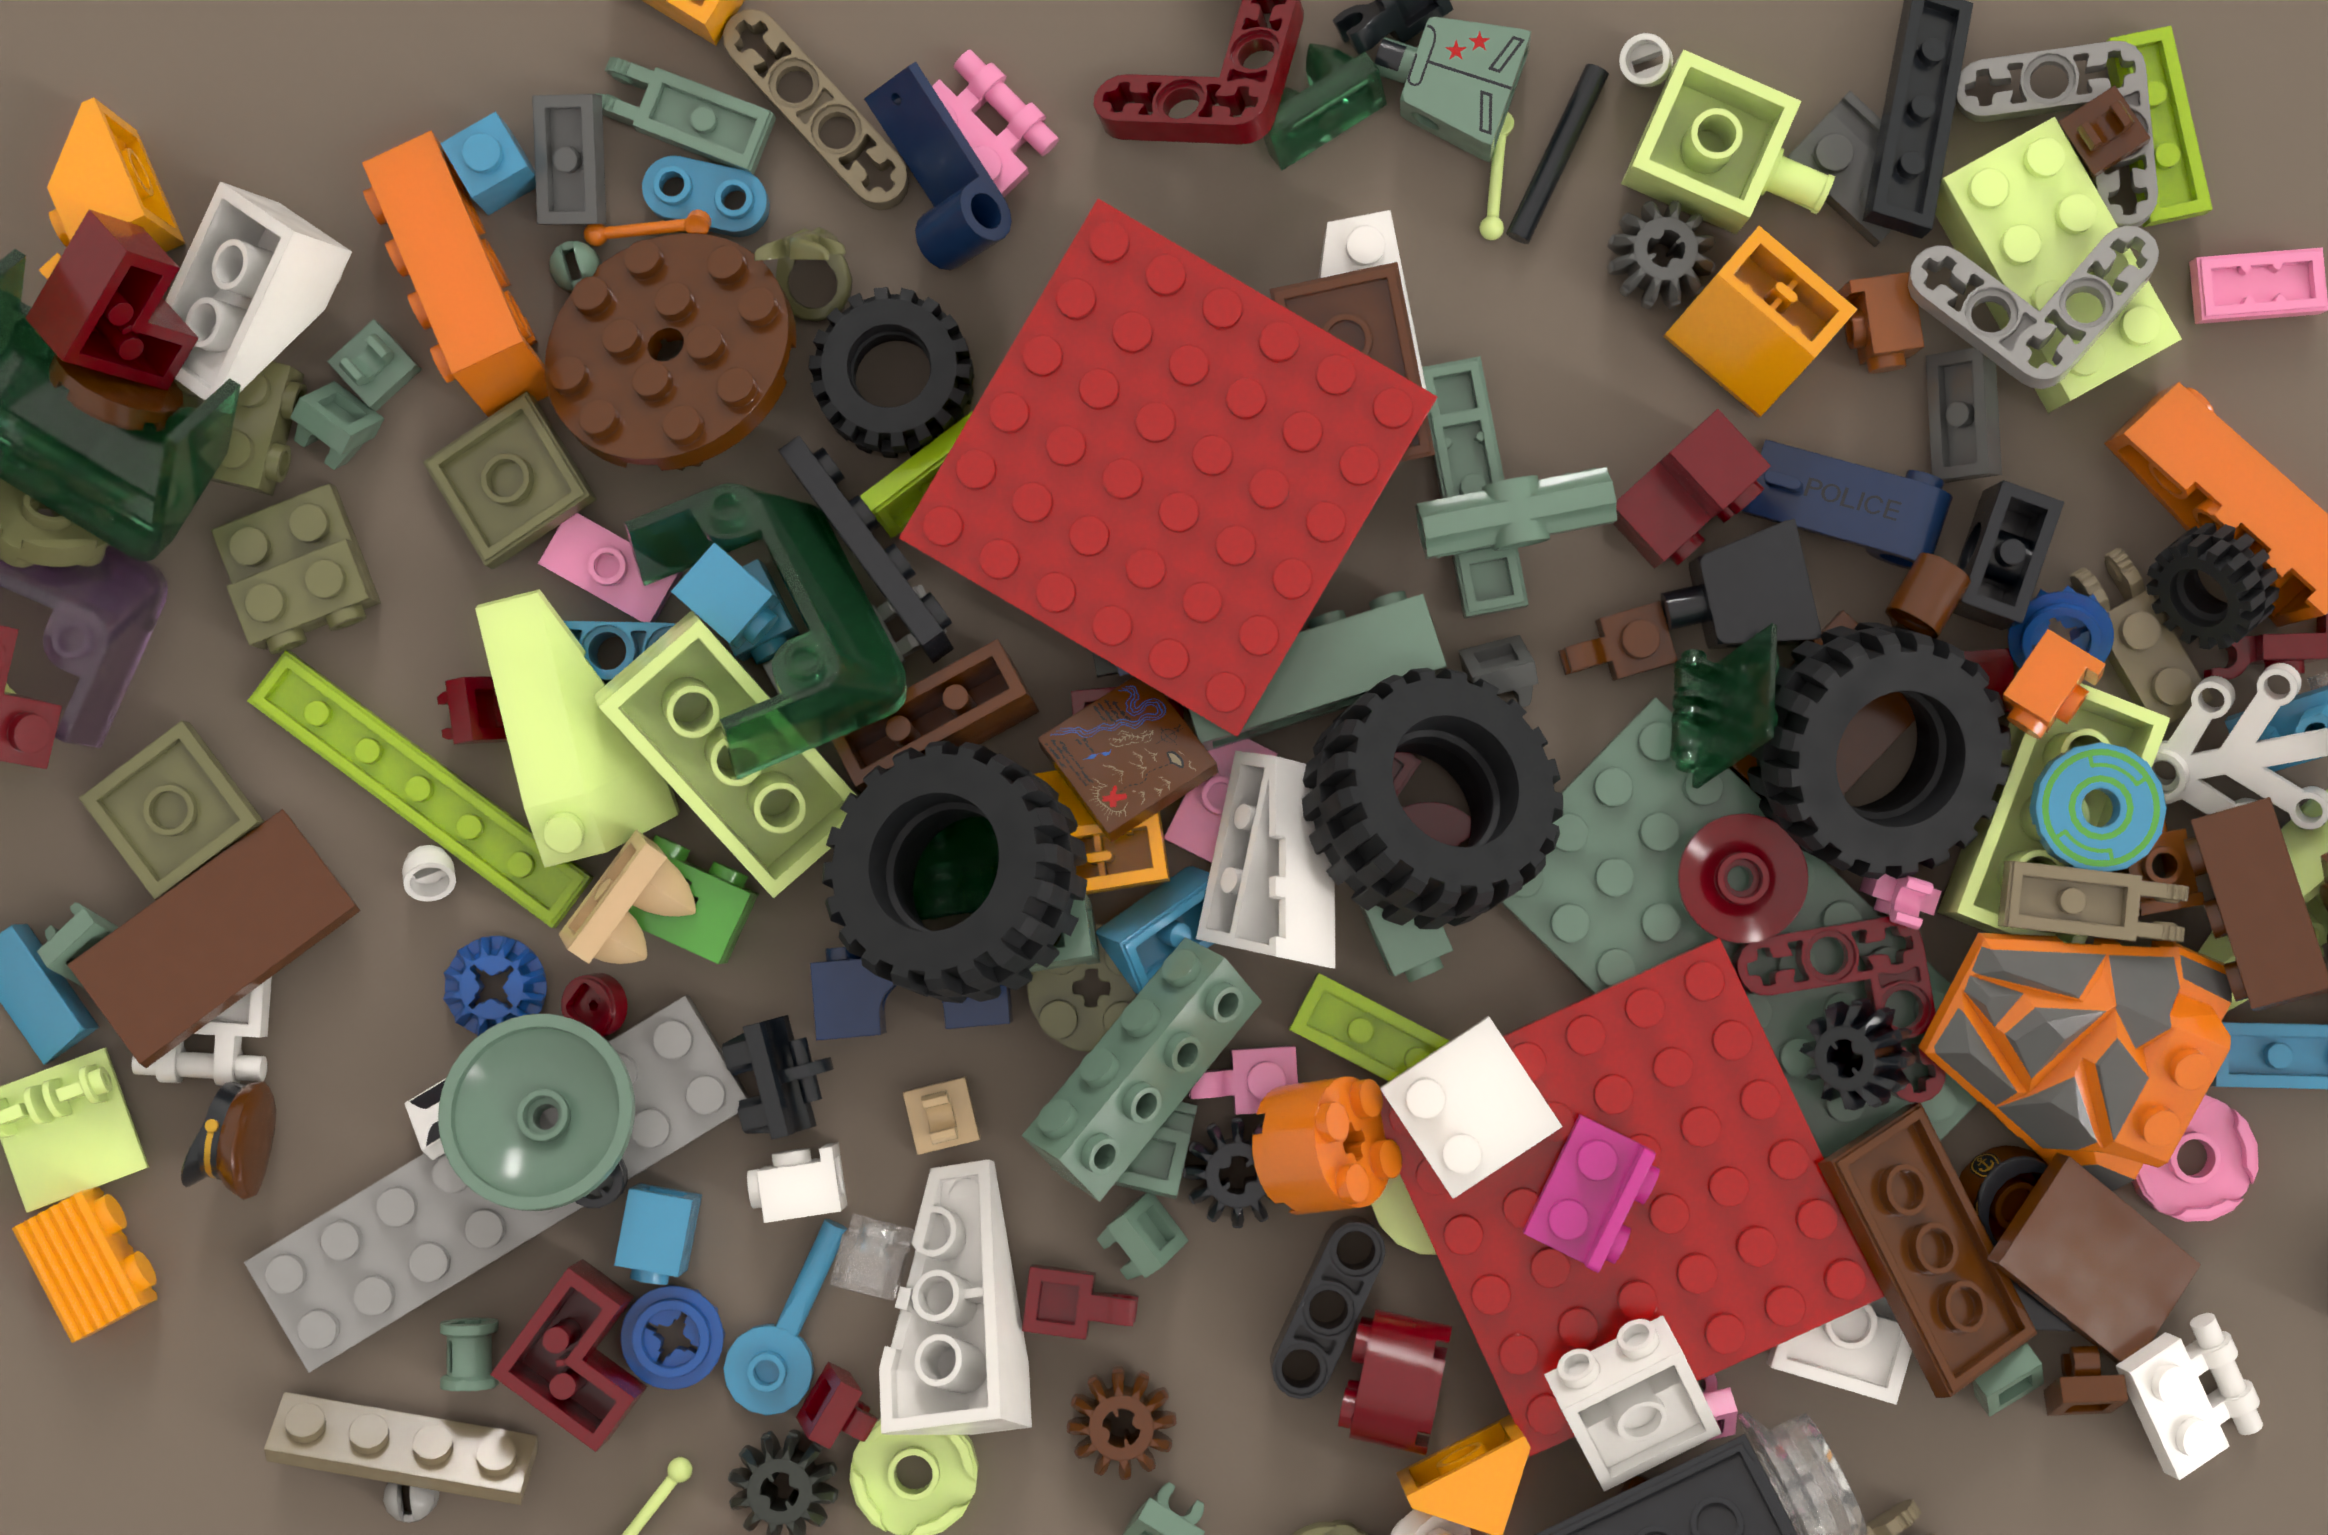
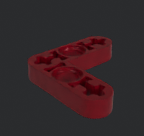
M1242 0L1219 77L1125 74L1117 75L1105 81L1094 95L1093 103L1105 132L1112 138L1139 141L1242 145L1262 139L1271 130L1275 122L1303 24L1304 10L1301 1ZM1271 13L1269 22L1272 29L1268 28L1264 14ZM1258 51L1274 53L1271 61L1263 67L1257 69L1243 67L1245 60L1251 54ZM1184 100L1199 102L1197 109L1185 118L1175 119L1168 116L1171 109L1177 103Z
M1882 916L1779 933L1763 941L1743 943L1737 948L1732 959V965L1744 990L1757 995H1777L1864 980L1867 999L1872 1000L1874 1010L1876 1011L1885 1007L1887 999L1894 992L1900 990L1908 991L1916 998L1919 1005L1916 1020L1905 1027L1912 1030L1909 1038L1921 1034L1925 1035L1936 1014L1924 943L1919 929L1915 930L1890 921V917ZM1888 927L1891 928L1893 936L1905 938L1906 948L1896 951V962L1891 963L1889 956L1886 954L1863 955L1861 958L1866 965V969L1858 970L1859 949L1851 934L1853 931L1860 930L1859 943L1865 944L1884 940L1886 935L1885 928ZM1824 937H1831L1837 940L1844 951V961L1841 967L1829 975L1818 972L1812 966L1810 960V951L1813 944ZM1797 941L1795 961L1803 976L1802 980L1794 981L1795 968H1784L1770 972V983L1763 985L1760 976L1748 973L1747 964L1757 960L1758 949L1764 947L1767 957L1782 958L1793 956L1787 944L1788 942ZM1894 1025L1891 1026L1894 1030L1900 1029ZM1911 1044L1912 1054L1918 1057L1915 1062L1927 1065L1928 1075L1918 1079L1919 1089L1913 1091L1912 1085L1908 1083L1904 1090L1895 1093L1891 1092V1094L1904 1101L1922 1103L1933 1099L1941 1091L1945 1082L1946 1072L1918 1047L1920 1044Z

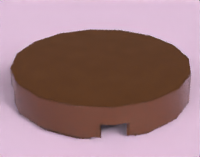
M56 353L49 368L51 384L54 388L62 385L69 390L66 399L75 408L101 422L125 430L142 431L145 423H155L156 431L167 430L176 422L184 404L183 393L174 381L167 391L64 362Z

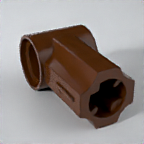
M1922 552L1917 556L1889 602L1885 613L1890 618L1892 627L1898 626L1936 639L1941 634L1971 584V579L1953 563L1931 553Z

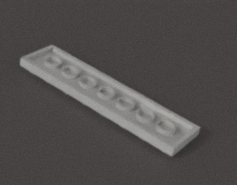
M689 995L683 996L609 1041L622 1058L629 1072L635 1095V1119L632 1135L622 1157L628 1170V1180L738 1114L739 1101L750 1097L738 1076H733L727 1069L722 1049ZM549 1108L542 1113L540 1126L543 1130L550 1129L557 1123L558 1112L556 1108ZM424 1153L245 1261L244 1264L308 1373L584 1206L573 1202L563 1207L544 1211H520L506 1208L484 1199L471 1190L455 1173L445 1153L435 1160H431ZM608 1176L590 1194L601 1196L599 1191L601 1188L608 1186L611 1189L613 1176Z

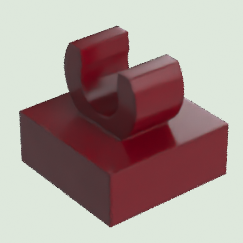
M492 676L460 677L445 681L446 691L437 697L438 705L449 706L451 728L441 730L443 738L453 740L454 744L499 743L507 741Z
M830 1362L826 1364L796 1416L807 1438L828 1449H831L841 1430L865 1442L878 1420L877 1417L869 1413L870 1406L859 1400L863 1392L851 1373Z

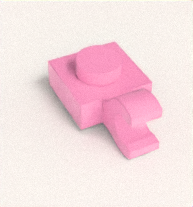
M1884 874L1879 879L1864 877L1859 890L1877 897L1874 910L1889 914L1890 921L1915 930H1918L1922 925L1923 919L1919 918L1920 911L1934 916L1942 892L1935 889L1933 883L1909 875L1904 878L1895 879L1887 874Z
M1296 1046L1230 1049L1231 1069L1206 1070L1189 1091L1188 1097L1190 1099L1233 1096L1234 1114H1255L1262 1099L1272 1089L1298 1083Z

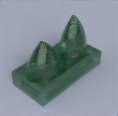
M1309 44L1306 55V73L1310 86L1301 92L1284 87L1275 122L1271 130L1263 137L1269 155L1281 171L1387 105L1379 69L1366 52L1353 58L1337 48L1321 44Z

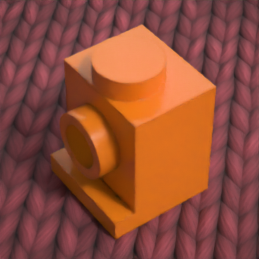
M2047 629L2003 694V704L2011 711L2006 717L2007 720L2036 739H2041L2044 733L2049 731L2056 719L2068 724L2089 693L2080 684L2083 680H2086L2096 686L2103 676L2106 664Z

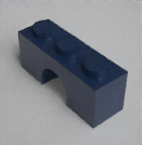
M845 947L826 948V961L810 963L816 1041L874 1036L887 1033L885 1005L889 994L897 985L867 970L862 966L861 957L849 953ZM1000 985L1001 994L999 998L983 1002L969 997L963 1003L942 1001L945 1029L1012 1023L1010 988Z

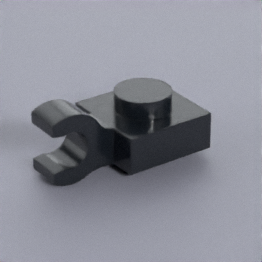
M1375 0L1372 3L1355 5L1342 11L1333 19V23L1342 41L1346 43L1350 40L1356 53L1362 54L1376 46L1389 33L1397 41L1405 43L1425 29L1430 17H1443L1454 9L1450 0Z

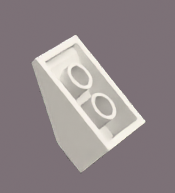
M220 182L165 300L199 337L175 379L212 407L223 409L326 309L337 284L341 280L352 251L279 202Z

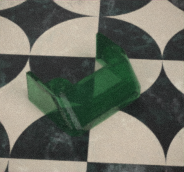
M14 249L0 260V478L126 555L140 561H151L172 543L226 457L229 450L241 385L229 378L198 408L181 407L167 419L165 430L156 431L155 423H145L142 431L125 430L101 422L83 413L66 399L69 392L66 387L62 385L54 388L49 380V368L55 352L25 319L31 309L30 306L21 302L26 255Z
M726 483L624 522L638 574L644 586L693 567L713 543H716L728 553L762 539L809 631L786 641L778 648L773 657L772 672L774 681L781 693L780 695L720 719L731 767L737 780L884 719L897 712L904 704L907 697L905 669L823 512L816 506L755 488Z

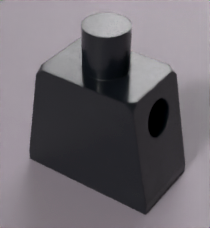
M1795 519L1783 521L1695 558L1689 562V572L1693 586L1661 593V606L1668 629L1673 630L1701 623L1708 649L1801 645L1806 640L1812 642L1820 639L1822 635Z

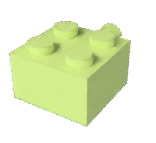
M1683 50L1671 69L1621 184L1668 205L1672 201H1679L1681 203V211L1690 215L1701 214L1704 221L1737 234L1750 219L1759 197L1763 196L1766 191L1809 209L1811 213L1817 215L1830 192L1835 176L1826 175L1783 156L1784 149L1781 147L1801 104L1800 100Z

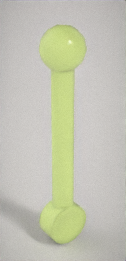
M1509 112L1507 113L1492 156L1487 216L1480 222L1479 226L1481 235L1490 241L1500 238L1504 232V224L1499 218L1506 137L1512 132L1514 126V118Z
M677 1457L670 1461L667 1477L622 1535H638L678 1482H685L691 1477L693 1468L688 1459Z

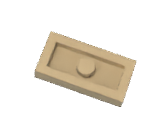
M635 830L560 931L559 936L568 951L588 964L593 958L615 964L643 961L647 958L646 941L637 920L629 913L631 906L633 905L643 911L662 916H687L696 913L694 897L688 882L680 870L668 859L661 848L654 841L638 830Z

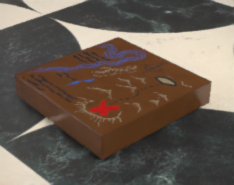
M1136 677L1127 680L1038 737L1041 750L1110 843L1219 773L1216 761L1166 696Z

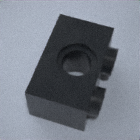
M2005 480L1983 490L1957 567L1969 576L1971 584L1954 610V614L1999 630L2023 623L2064 501Z

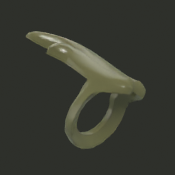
M817 227L813 231L803 228L787 237L762 245L754 253V261L778 259L776 280L789 300L793 315L802 320L815 322L826 320L827 316L835 308L841 311L851 296L852 276L844 254H846L845 247L838 241L837 236L821 227ZM796 260H826L834 271L837 279V291L832 301L826 306L819 308L806 307L797 302L791 294L789 275Z

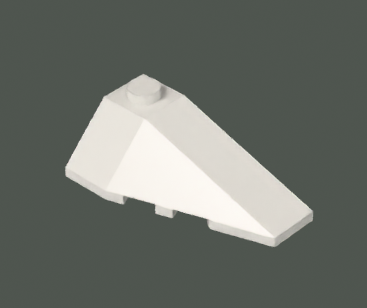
M988 1159L931 1168L912 1239V1245L916 1250L906 1288L900 1286L895 1308L900 1309L894 1336L891 1347H884L879 1366L881 1433L886 1435H974L1032 1428L1029 1361L1024 1332L1022 1331L1023 1326L995 1163Z

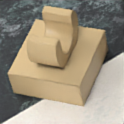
M967 1076L903 1092L917 1155L981 1139Z

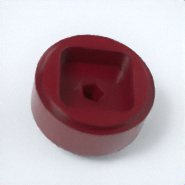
M592 973L578 976L569 982L563 992L561 999L562 1015L585 1024L602 1037L616 1032L624 1023L627 1015L628 1003L625 991L621 984L608 974Z

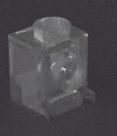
M853 1214L849 1228L842 1234L830 1285L893 1301L899 1293L915 1229Z

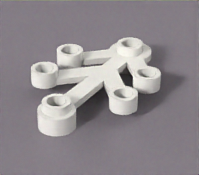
M2276 663L2267 667L2257 681V694L2221 748L2192 753L2211 720L2225 715L2235 701V690L2228 680L2219 676H2210L2203 679L2192 692V706L2169 741L2161 742L2152 766L2155 774L2154 765L2158 761H2166L2175 768L2176 777L2174 779H2162L2156 774L2162 784L2165 803L2170 804L2182 799L2209 815L2257 801L2252 798H2241L2233 801L2202 780L2204 778L2227 775L2261 797H2270L2274 805L2289 813L2291 820L2298 827L2313 830L2323 826L2328 820V793L2316 786L2300 788L2267 767L2328 756V728L2257 741L2280 706L2290 703L2298 694L2301 688V677L2298 671L2285 663ZM2272 675L2284 676L2290 683V692L2287 694L2272 692L2267 684L2268 677ZM2206 688L2218 689L2224 696V705L2220 707L2209 706L2203 700L2202 691ZM2303 799L2316 800L2321 805L2323 814L2318 817L2306 816L2300 810L2299 802Z

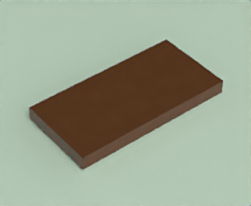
M282 809L67 965L138 1063L148 1068L361 910L290 816Z
M1921 1103L1905 1105L1817 1163L1936 1398L1952 1397L2038 1334L2010 1278L1987 1260L1994 1246Z

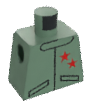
M1430 17L1418 47L1384 37L1378 49L1372 73L1405 84L1400 98V116L1405 120L1481 160L1491 162L1530 51L1531 31L1442 17Z

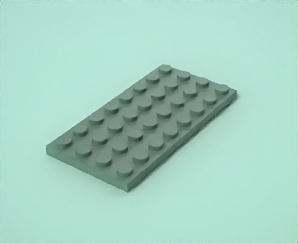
M1655 697L1561 791L1563 795V816L1552 823L1559 826L1560 830L1555 849L1546 855V865L1536 878L1525 884L1520 891L1501 902L1593 994L1716 938L1704 931L1693 921L1682 903L1678 889V867L1682 853L1693 835L1715 819L1740 813L1765 817L1759 808L1761 799ZM1802 850L1808 867L1807 895L1796 918L1780 933L1881 917L1825 861ZM1736 866L1730 870L1728 874L1730 887L1736 891H1741L1747 887L1749 874L1743 867ZM1888 927L1885 928L1886 935L1884 940L1865 944L1859 943L1860 930L1853 931L1851 934L1859 949L1858 970L1866 969V965L1861 958L1863 955L1886 954L1889 956L1891 963L1896 962V951L1906 948L1905 939L1893 936L1891 928ZM1824 937L1816 941L1810 951L1812 966L1818 972L1825 975L1836 972L1844 961V951L1841 944L1831 937ZM1721 940L1732 963L1737 948L1743 943ZM1797 941L1788 942L1787 944L1793 956L1772 958L1766 956L1764 947L1758 949L1757 960L1747 964L1748 973L1760 976L1763 985L1770 983V972L1784 968H1795L1794 981L1802 980L1803 976L1795 961ZM1927 961L1934 1006L1937 1012L1951 984ZM1864 980L1777 995H1757L1745 990L1824 1159L1905 1105L1917 1103L1901 1100L1891 1094L1889 1103L1877 1108L1866 1103L1861 1109L1855 1111L1844 1108L1841 1097L1832 1101L1821 1099L1825 1083L1822 1078L1817 1080L1804 1078L1807 1071L1815 1067L1814 1058L1808 1057L1799 1051L1804 1043L1816 1041L1808 1030L1807 1025L1815 1018L1826 1017L1825 1009L1830 1004L1843 1001L1850 1006L1853 1000L1867 998ZM1905 990L1894 992L1885 1004V1007L1895 1009L1892 1025L1903 1028L1916 1020L1919 1005L1916 998L1910 992ZM1921 1034L1908 1038L1906 1041L1901 1042V1046L1906 1047V1051L1912 1053L1911 1044H1920L1924 1035ZM1916 1062L1914 1065L1902 1069L1910 1081L1913 1091L1919 1089L1918 1079L1928 1075L1927 1065ZM1946 1073L1941 1091L1933 1099L1921 1104L1941 1141L1979 1101Z

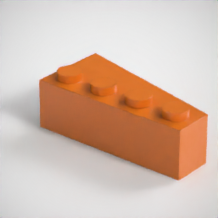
M432 130L362 162L372 186L363 190L364 197L377 222L381 226L388 223L394 239L385 242L386 249L399 274L402 277L408 275L411 277L416 291L407 295L408 301L423 329L427 330L431 327L439 344L431 347L430 352L444 380L447 383L457 380L487 417H490L525 392L533 395L537 402L548 397L545 365L531 347V345L538 343L536 336L512 294L508 290L503 292L502 289L510 286L511 283L490 243L486 238L480 239L479 236L486 233V230L463 182Z
M2180 382L2160 391L2104 443L2186 531L2195 526L2199 529L2205 523H2215L2218 531L2226 524L2236 527L2234 539L2238 540L2245 533L2255 539L2249 547L2254 554L2264 548L2270 558L2262 564L2263 568H2276L2278 579L2270 586L2280 588L2279 598L2272 603L2276 607L2268 616L2277 627L2324 616L2328 613V513L2214 413L2212 405L2201 393L2195 389L2184 387Z

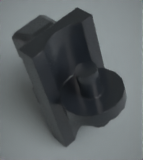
M788 1015L744 1026V1033L723 1043L721 1048L727 1069L733 1076L754 1070L760 1095L739 1101L737 1110L744 1133H770L771 1140L816 1126L811 1102L822 1099L816 1074L833 1070L831 1057L812 1061L807 1037L794 1040Z

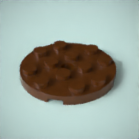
M698 233L671 234L637 241L630 247L605 260L597 267L593 276L579 281L562 306L549 335L545 355V380L550 400L559 418L575 438L590 452L614 465L624 468L627 467V463L658 465L661 471L684 468L706 461L728 450L750 434L764 420L781 396L787 384L783 375L789 360L791 348H796V324L792 307L785 292L762 260L754 261V254L735 242L713 235ZM666 339L667 342L684 341L680 353L675 358L668 361H657V355L662 348L661 340Z

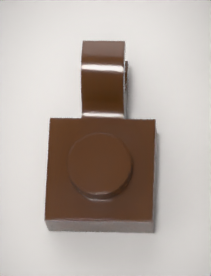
M1660 601L1595 620L1600 638L1570 645L1558 651L1565 675L1608 663L1613 681L1678 662Z

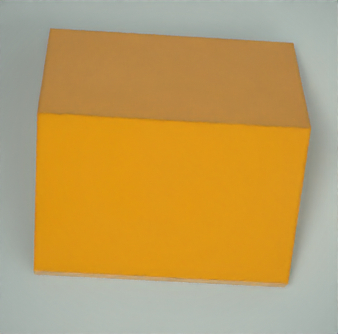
M1509 1414L1396 1472L1412 1509L1491 1535H1503L1531 1447Z

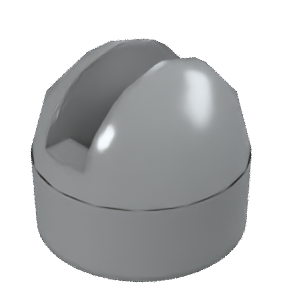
M388 1482L384 1490L383 1502L387 1512L398 1521L407 1523L419 1521L432 1512L438 1503L439 1491L410 1486V1506L412 1512L405 1511L402 1485Z

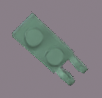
M618 57L609 58L605 68L607 74H610L615 80L623 84L635 86L646 90L640 107L626 103L609 94L595 93L596 95H602V114L628 126H633L639 133L717 163L744 170L753 175L755 174L776 121V116L773 112L658 67H655L653 71Z

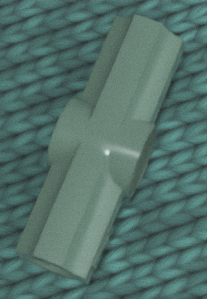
M1607 467L1592 468L1572 474L1566 473L1562 476L1539 480L1537 475L1506 479L1481 487L1482 491L1417 503L1415 506L1417 527L1425 559L1458 555L1492 546L1494 551L1515 549L1550 540V535L1612 524L1617 521V501L1613 481L1609 476Z

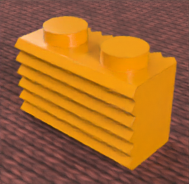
M99 1187L73 1194L69 1198L12 1228L71 1343L89 1337L157 1300V1293L152 1289L157 1279L150 1261L142 1252L133 1251V1247L128 1243L127 1236L122 1232V1229L127 1226L123 1209L112 1195H104V1192Z

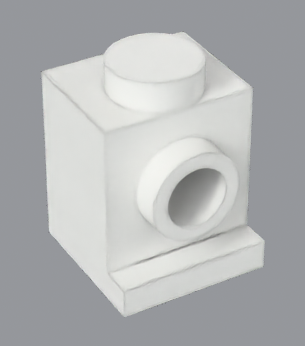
M839 1142L825 1144L819 1148L820 1158L811 1159L810 1148L782 1151L772 1154L773 1165L747 1171L750 1203L753 1209L762 1208L764 1223L841 1212L847 1206Z

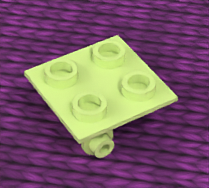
M106 1047L0 1086V1140L26 1213L69 1198L80 1191L95 1188L149 1168Z

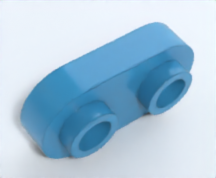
M667 156L655 161L648 168L642 182L644 199L657 217L664 221L685 219L691 211L696 209L703 210L712 220L709 232L732 237L749 236L764 225L770 211L769 197L760 180L753 174L736 168L682 156ZM674 177L683 179L684 188L680 194L667 196L663 193V187L667 180ZM733 191H741L746 194L745 204L737 210L727 209L724 205L726 196Z

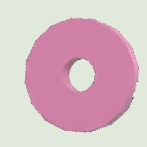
M2205 1095L2169 1162L2159 1168L2143 1164L2132 1184L2136 1193L2157 1212L2185 1222L2212 1221L2233 1211L2244 1200L2241 1197L2247 1192L2249 1184L2254 1183L2259 1169L2258 1144L2248 1122L2236 1110L2231 1109L2220 1100ZM2196 1139L2204 1146L2207 1160L2200 1172L2194 1175H2186L2178 1165V1151L2185 1142Z

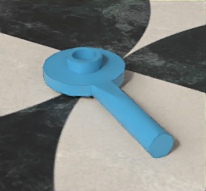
M824 1219L777 1323L752 1327L741 1334L727 1352L723 1368L726 1386L734 1400L748 1411L763 1415L784 1413L797 1405L811 1387L814 1374L812 1352L799 1334L848 1229L838 1222Z

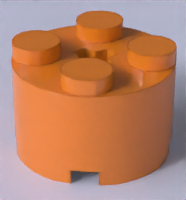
M1345 1076L1284 1085L1272 1089L1262 1099L1256 1115L1265 1114L1262 1133L1254 1134L1252 1137V1154L1259 1181L1267 1196L1275 1204L1285 1203L1291 1208L1289 1213L1295 1215L1366 1207L1374 1203L1381 1196L1388 1183V1179L1396 1178L1400 1174L1402 1168L1401 1150L1395 1141L1385 1138L1381 1117L1383 1096L1379 1085L1374 1080H1359L1355 1077Z

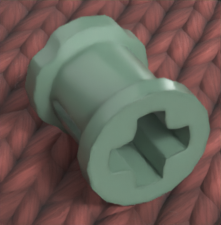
M474 1317L450 1319L440 1322V1334L447 1336V1374L440 1378V1389L447 1391H480L492 1389L499 1385V1381L490 1375L492 1373V1334L499 1330L497 1319Z

